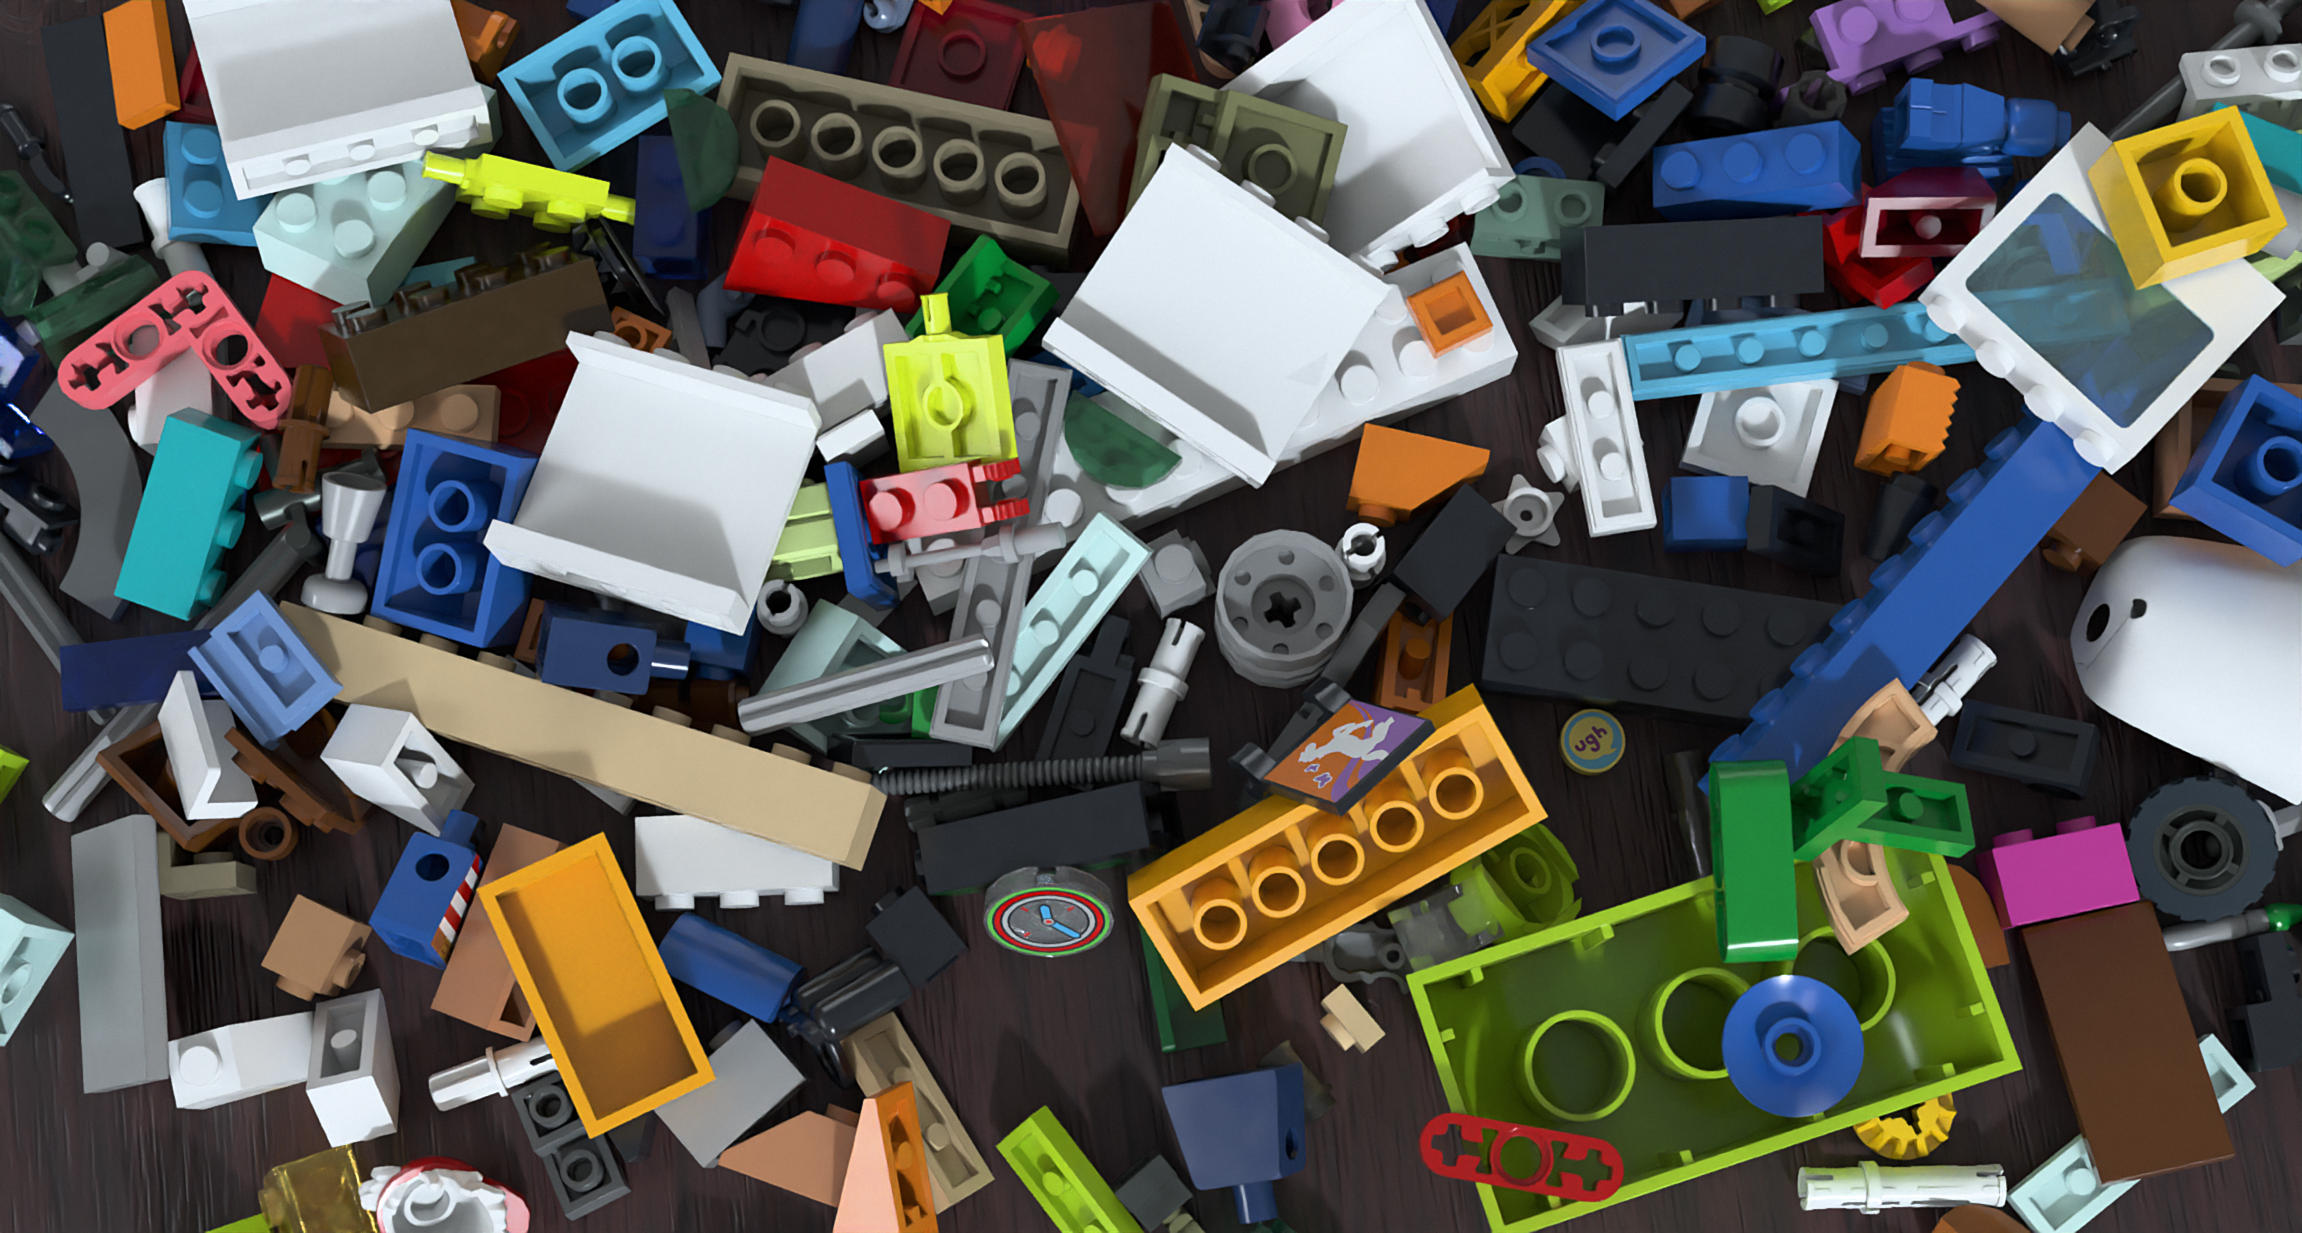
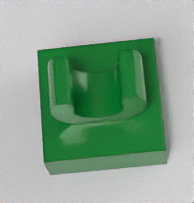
M939 685L905 694L904 701L899 705H879V720L887 724H899L910 718L911 738L937 739L930 737L929 731Z

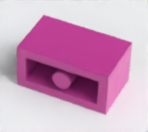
M2088 816L2055 824L2058 835L2034 840L2031 829L1992 837L1995 849L1978 854L1975 858L1982 886L1993 900L2001 930L2120 906L2140 900L2120 823L2097 827L2095 816Z

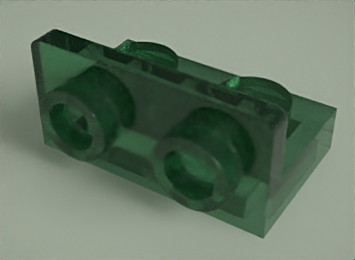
M10 169L0 171V308L6 317L30 313L37 287L42 280L43 268L73 263L77 255V248L20 173Z

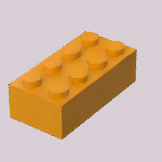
M604 832L476 889L590 1139L716 1079Z

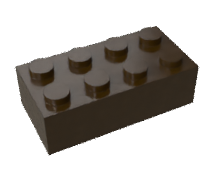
M550 242L537 243L514 251L515 261L499 267L492 268L490 261H484L459 268L453 272L456 281L432 288L430 281L416 282L394 290V301L371 308L369 301L365 300L332 310L333 321L318 325L316 328L340 398L372 414L567 348L566 340L570 331L591 337L597 331L614 332L615 327L593 257L570 252L568 246L552 249Z

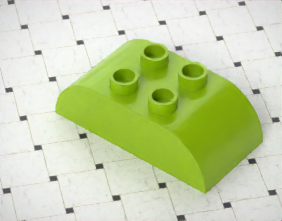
M1883 846L1885 862L1891 881L1909 915L1905 921L1849 956L1833 933L1821 907L1813 881L1810 862L1794 859L1798 922V949L1794 961L1723 963L1721 961L1716 935L1713 875L1405 975L1451 1113L1602 1139L1611 1144L1621 1156L1624 1166L1622 1183L1614 1195L1600 1202H1582L1475 1182L1492 1233H1530L2023 1069L1943 855ZM1782 975L1809 977L1834 989L1854 1011L1863 1035V1063L1859 1076L1851 1090L1833 1107L1821 1113L1805 1117L1779 1116L1764 1111L1752 1104L1738 1091L1731 1081L1722 1056L1721 1040L1723 1026L1733 1004L1746 990L1755 984ZM1784 1033L1776 1041V1051L1781 1058L1791 1061L1799 1052V1044L1792 1035ZM1482 1128L1483 1143L1460 1140L1466 1155L1481 1157L1475 1169L1476 1172L1488 1174L1487 1150L1495 1135V1131ZM1516 1136L1509 1139L1503 1145L1500 1161L1503 1169L1510 1176L1523 1179L1531 1176L1537 1170L1540 1154L1537 1146L1530 1139ZM1556 1141L1551 1142L1554 1163L1545 1182L1547 1185L1558 1186L1557 1172L1579 1175L1583 1181L1582 1189L1587 1191L1592 1190L1595 1180L1607 1179L1608 1166H1602L1597 1163V1151L1588 1149L1585 1160L1559 1158V1155L1564 1148V1144Z

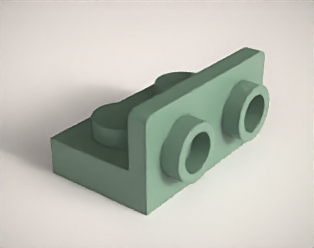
M1516 175V178L1497 189L1500 198L1496 202L1474 213L1469 230L1468 247L1472 255L1561 263L1560 228L1602 226L1605 186L1601 182Z

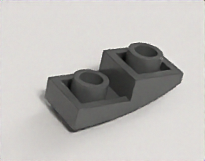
M559 1070L511 1094L532 1149L542 1158L564 1215L574 1221L632 1191L606 1132L592 1139L589 1138Z

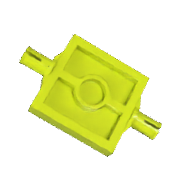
M426 151L422 164L421 177L457 184L454 200L472 204V213L487 218L508 219L509 213L533 218V226L538 229L556 233H569L571 227L576 228L588 219H598V217L635 225L639 214L640 200L608 193L610 182L483 153L478 159L473 160L465 157L462 160Z
M948 292L920 295L926 334L920 335L914 340H901L883 344L900 472L978 458L981 459V463L1018 457L1002 334L969 336L959 331H952L947 297Z

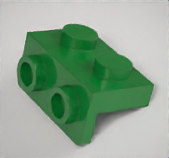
M985 234L980 235L970 249L960 257L956 266L934 291V293L948 292L947 297L952 331H959L969 336L1002 334L1006 363L1061 296L1051 282L1008 258L995 240ZM922 305L905 327V333L911 340L926 334Z

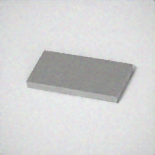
M130 815L71 836L84 1094L109 1092L168 1079V1075H170L156 820L151 815Z

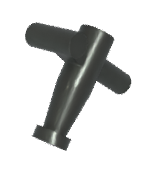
M279 433L266 435L258 443L271 482L273 477H275L282 442V435ZM374 446L361 451L362 458L318 469L314 483L316 487L313 494L288 492L289 485H286L284 490L273 487L254 495L253 498L257 512L266 528L272 530L293 521L294 525L287 530L285 535L287 544L313 566H321L327 563L330 548L316 535L311 514L322 509V475L328 472H347L372 477L384 483L389 482V474L384 461Z

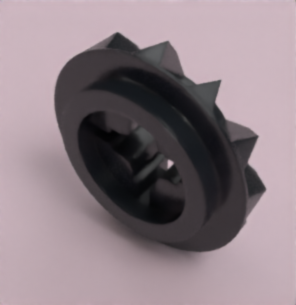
M587 222L573 229L572 242L574 249L578 254L593 257L603 292L614 307L619 306L631 313L642 307L638 294L643 291V288L604 229L600 227L594 230Z

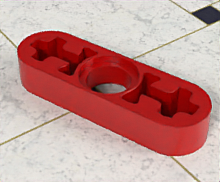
M1444 1113L1430 1119L1423 1126L1418 1138V1151L1425 1166L1435 1174L1449 1178L1582 1202H1600L1616 1193L1624 1176V1166L1618 1151L1608 1142L1593 1137L1459 1113ZM1448 1124H1453L1459 1127L1458 1134L1460 1139L1474 1143H1483L1482 1128L1495 1131V1135L1487 1150L1489 1173L1476 1172L1475 1169L1481 1157L1456 1155L1453 1166L1442 1164V1152L1431 1148L1433 1135H1444L1448 1129ZM1516 1136L1530 1139L1537 1146L1540 1154L1537 1170L1531 1176L1523 1179L1510 1176L1503 1169L1500 1161L1503 1145L1509 1139ZM1556 1141L1564 1144V1148L1559 1155V1158L1585 1160L1588 1149L1597 1151V1163L1602 1166H1608L1607 1179L1595 1180L1592 1190L1587 1191L1582 1189L1583 1181L1579 1175L1557 1172L1558 1186L1547 1185L1545 1182L1554 1163L1551 1142Z

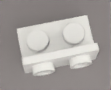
M2301 43L2194 52L2182 55L2179 69L2187 92L2176 123L2207 114L2217 101L2228 106L2237 105L2240 111L2292 131L2302 129Z

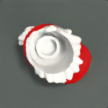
M440 1155L426 1156L412 1160L401 1167H376L371 1172L373 1179L364 1182L358 1191L361 1206L364 1209L376 1212V1219L381 1233H527L529 1228L531 1208L523 1194L501 1182L486 1177L480 1170L469 1163L452 1157Z

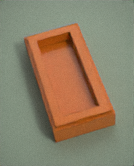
M131 0L103 13L118 124L135 130L181 109L165 0Z

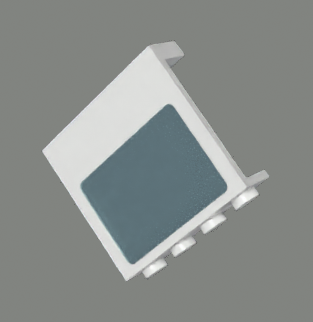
M2088 122L1936 276L1919 296L1918 300L1927 307L1930 319L1939 328L1951 334L1956 333L1975 351L1978 362L1985 370L1996 377L2005 378L2024 395L2026 405L2036 416L2044 421L2054 422L2074 440V447L2081 457L2092 465L2104 467L2112 475L2136 456L2287 296L2243 257L2136 290L2087 174V171L2113 142Z

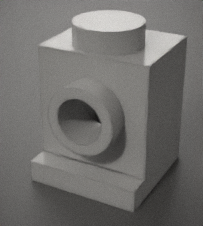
M1175 529L1146 544L1154 552L1136 576L1161 622L1217 594V589L1209 576L1212 574L1209 564L1195 540L1190 541L1188 536L1182 539L1178 530Z

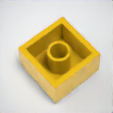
M2237 105L2113 142L2087 171L2136 290L2257 253L2288 226Z

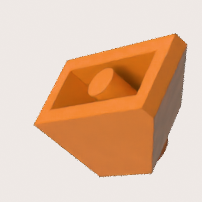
M1365 423L1346 510L1358 512V520L1374 526L1394 527L1395 521L1408 523L1441 503L1465 482L1470 485L1481 478L1489 460L1490 450Z

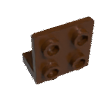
M325 705L296 731L290 730L278 741L280 745L274 751L261 746L254 736L233 726L223 736L238 750L231 760L258 783L262 784L266 781L279 792L284 791L285 794L281 797L279 803L307 826L313 823L327 834L333 828H336L354 836L380 808V806L353 793L320 758L341 722Z

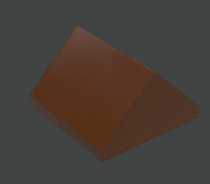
M159 720L98 752L95 761L184 849L198 854L222 852L239 835V827L244 818L186 819ZM252 779L258 799L255 809L266 807L280 792L266 781L260 784Z

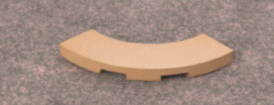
M1898 678L1877 691L1856 711L1840 732L1828 755L1852 736L1876 739L1879 744L1882 769L1899 773L1908 760L1921 748L1934 740L1938 730ZM1840 839L1810 862L1813 881L1821 907L1833 933L1848 956L1902 923L1908 917L1909 912L1899 898L1891 881L1882 845Z

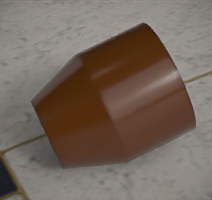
M260 807L252 810L244 817L239 827V840L243 849L253 857L268 861L279 860L289 855L295 848L299 836L295 820L288 813L272 807ZM280 827L284 833L283 840L277 845H272L268 838L269 833L273 828Z

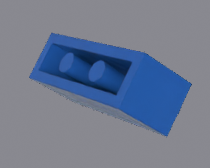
M1839 120L1653 147V208L1671 223L1767 218L1862 205L1861 144Z

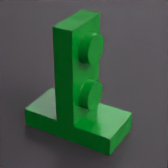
M1852 736L1790 786L1794 859L1811 862L1840 839L1957 858L1962 857L1976 847L1965 784L1884 771L1882 769L1879 744L1876 739Z

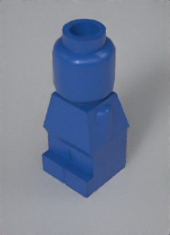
M1910 78L1894 98L1892 156L1936 159L1949 162L1979 155H1988L1998 146L1999 150L2006 155L2044 157L2050 154L2052 149L2061 150L2069 142L2071 115L2068 111H2058L2056 105L2049 100L2014 97L2004 102V96L1964 82L1962 85L1933 83L1931 79Z

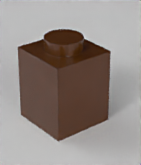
M2100 471L2038 543L2044 547L2043 554L2046 559L2055 567L2069 574L2076 572L2084 578L2104 564L2148 506Z

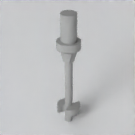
M1061 522L1019 528L1017 523L1001 525L999 534L973 544L912 554L910 549L905 550L904 542L892 544L888 549V558L876 560L874 566L877 573L890 571L892 577L897 576L898 583L912 581L914 567L985 555L986 557L1003 556L1008 564L1022 562L1025 554L1064 548L1066 546V535Z

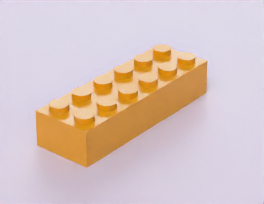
M1473 683L1416 714V716L1430 719L1436 731L1342 817L1273 794L1127 876L1128 902L1195 1011L1548 817L1534 788Z

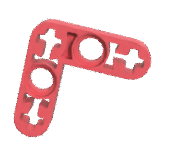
M197 270L183 271L169 279L72 350L62 360L58 369V383L62 392L84 408L99 410L115 404L192 347L237 408L257 426L268 430L278 429V422L287 417L293 379L227 292L209 275ZM194 290L203 296L202 301L206 306L198 314L189 309L190 303L186 298ZM162 311H168L174 317L172 319L181 326V329L175 332L173 327L159 316ZM143 325L157 326L159 331L157 347L146 355L136 356L131 354L129 339L136 328ZM239 334L245 336L248 341L246 356L235 365L225 366L220 364L217 359L219 343L230 335ZM112 348L122 360L129 364V367L124 371L114 364L116 361L107 354ZM90 366L99 371L97 377L101 383L93 391L84 385L87 381L83 372ZM256 373L271 389L278 391L275 397L279 405L271 411L260 405L262 402L260 394L246 380Z

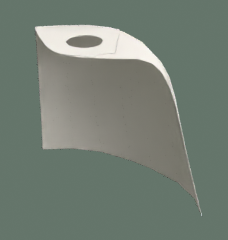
M2141 536L2122 542L2099 568L2071 630L2072 655L2085 694L2098 706L2130 725L2246 779L2295 805H2299L2302 801V558L2284 568L2254 550L2239 545L2173 536ZM2135 598H2140L2147 604L2146 613L2142 617L2132 619L2130 616L2131 608L2134 604L2132 601ZM2107 604L2110 608L2107 627L2096 641L2089 642L2086 635L2089 619L2100 605Z

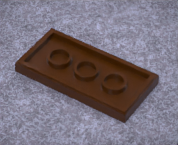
M2151 900L2021 929L2018 935L2098 1188L2232 1159L2236 1154Z

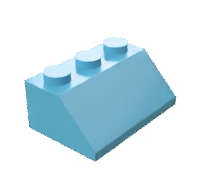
M620 0L497 73L558 171L571 174L719 86L723 79L673 0Z

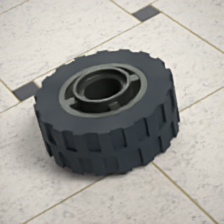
M2208 775L2180 776L2170 779L2169 782L2159 787L2156 786L2137 804L2125 832V845L2139 891L2167 914L2169 912L2179 916L2180 919L2192 922L2193 919L2214 922L2220 921L2219 918L2232 915L2234 917L2244 912L2243 909L2250 903H2256L2262 897L2263 890L2267 884L2272 882L2276 872L2274 868L2276 859H2278L2279 849L2273 823L2260 803L2245 789L2235 785L2233 782ZM2193 831H2209L2219 839V853L2208 864H2191L2181 855V843Z

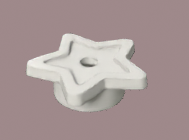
M1517 474L1513 477L1507 499L1491 504L1518 528L1505 544L1508 554H1515L1530 541L1548 546H1556L1560 543V538L1553 522V516L1564 501V495L1561 492H1543L1531 487L1522 475ZM1529 511L1532 514V519L1530 521H1523L1520 517L1521 512Z

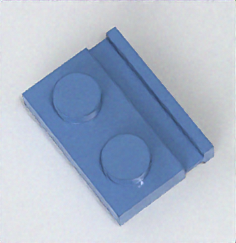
M259 589L210 632L212 637L201 647L194 646L187 652L261 746L272 751L280 745L278 741L290 730L296 731L345 688L270 595Z

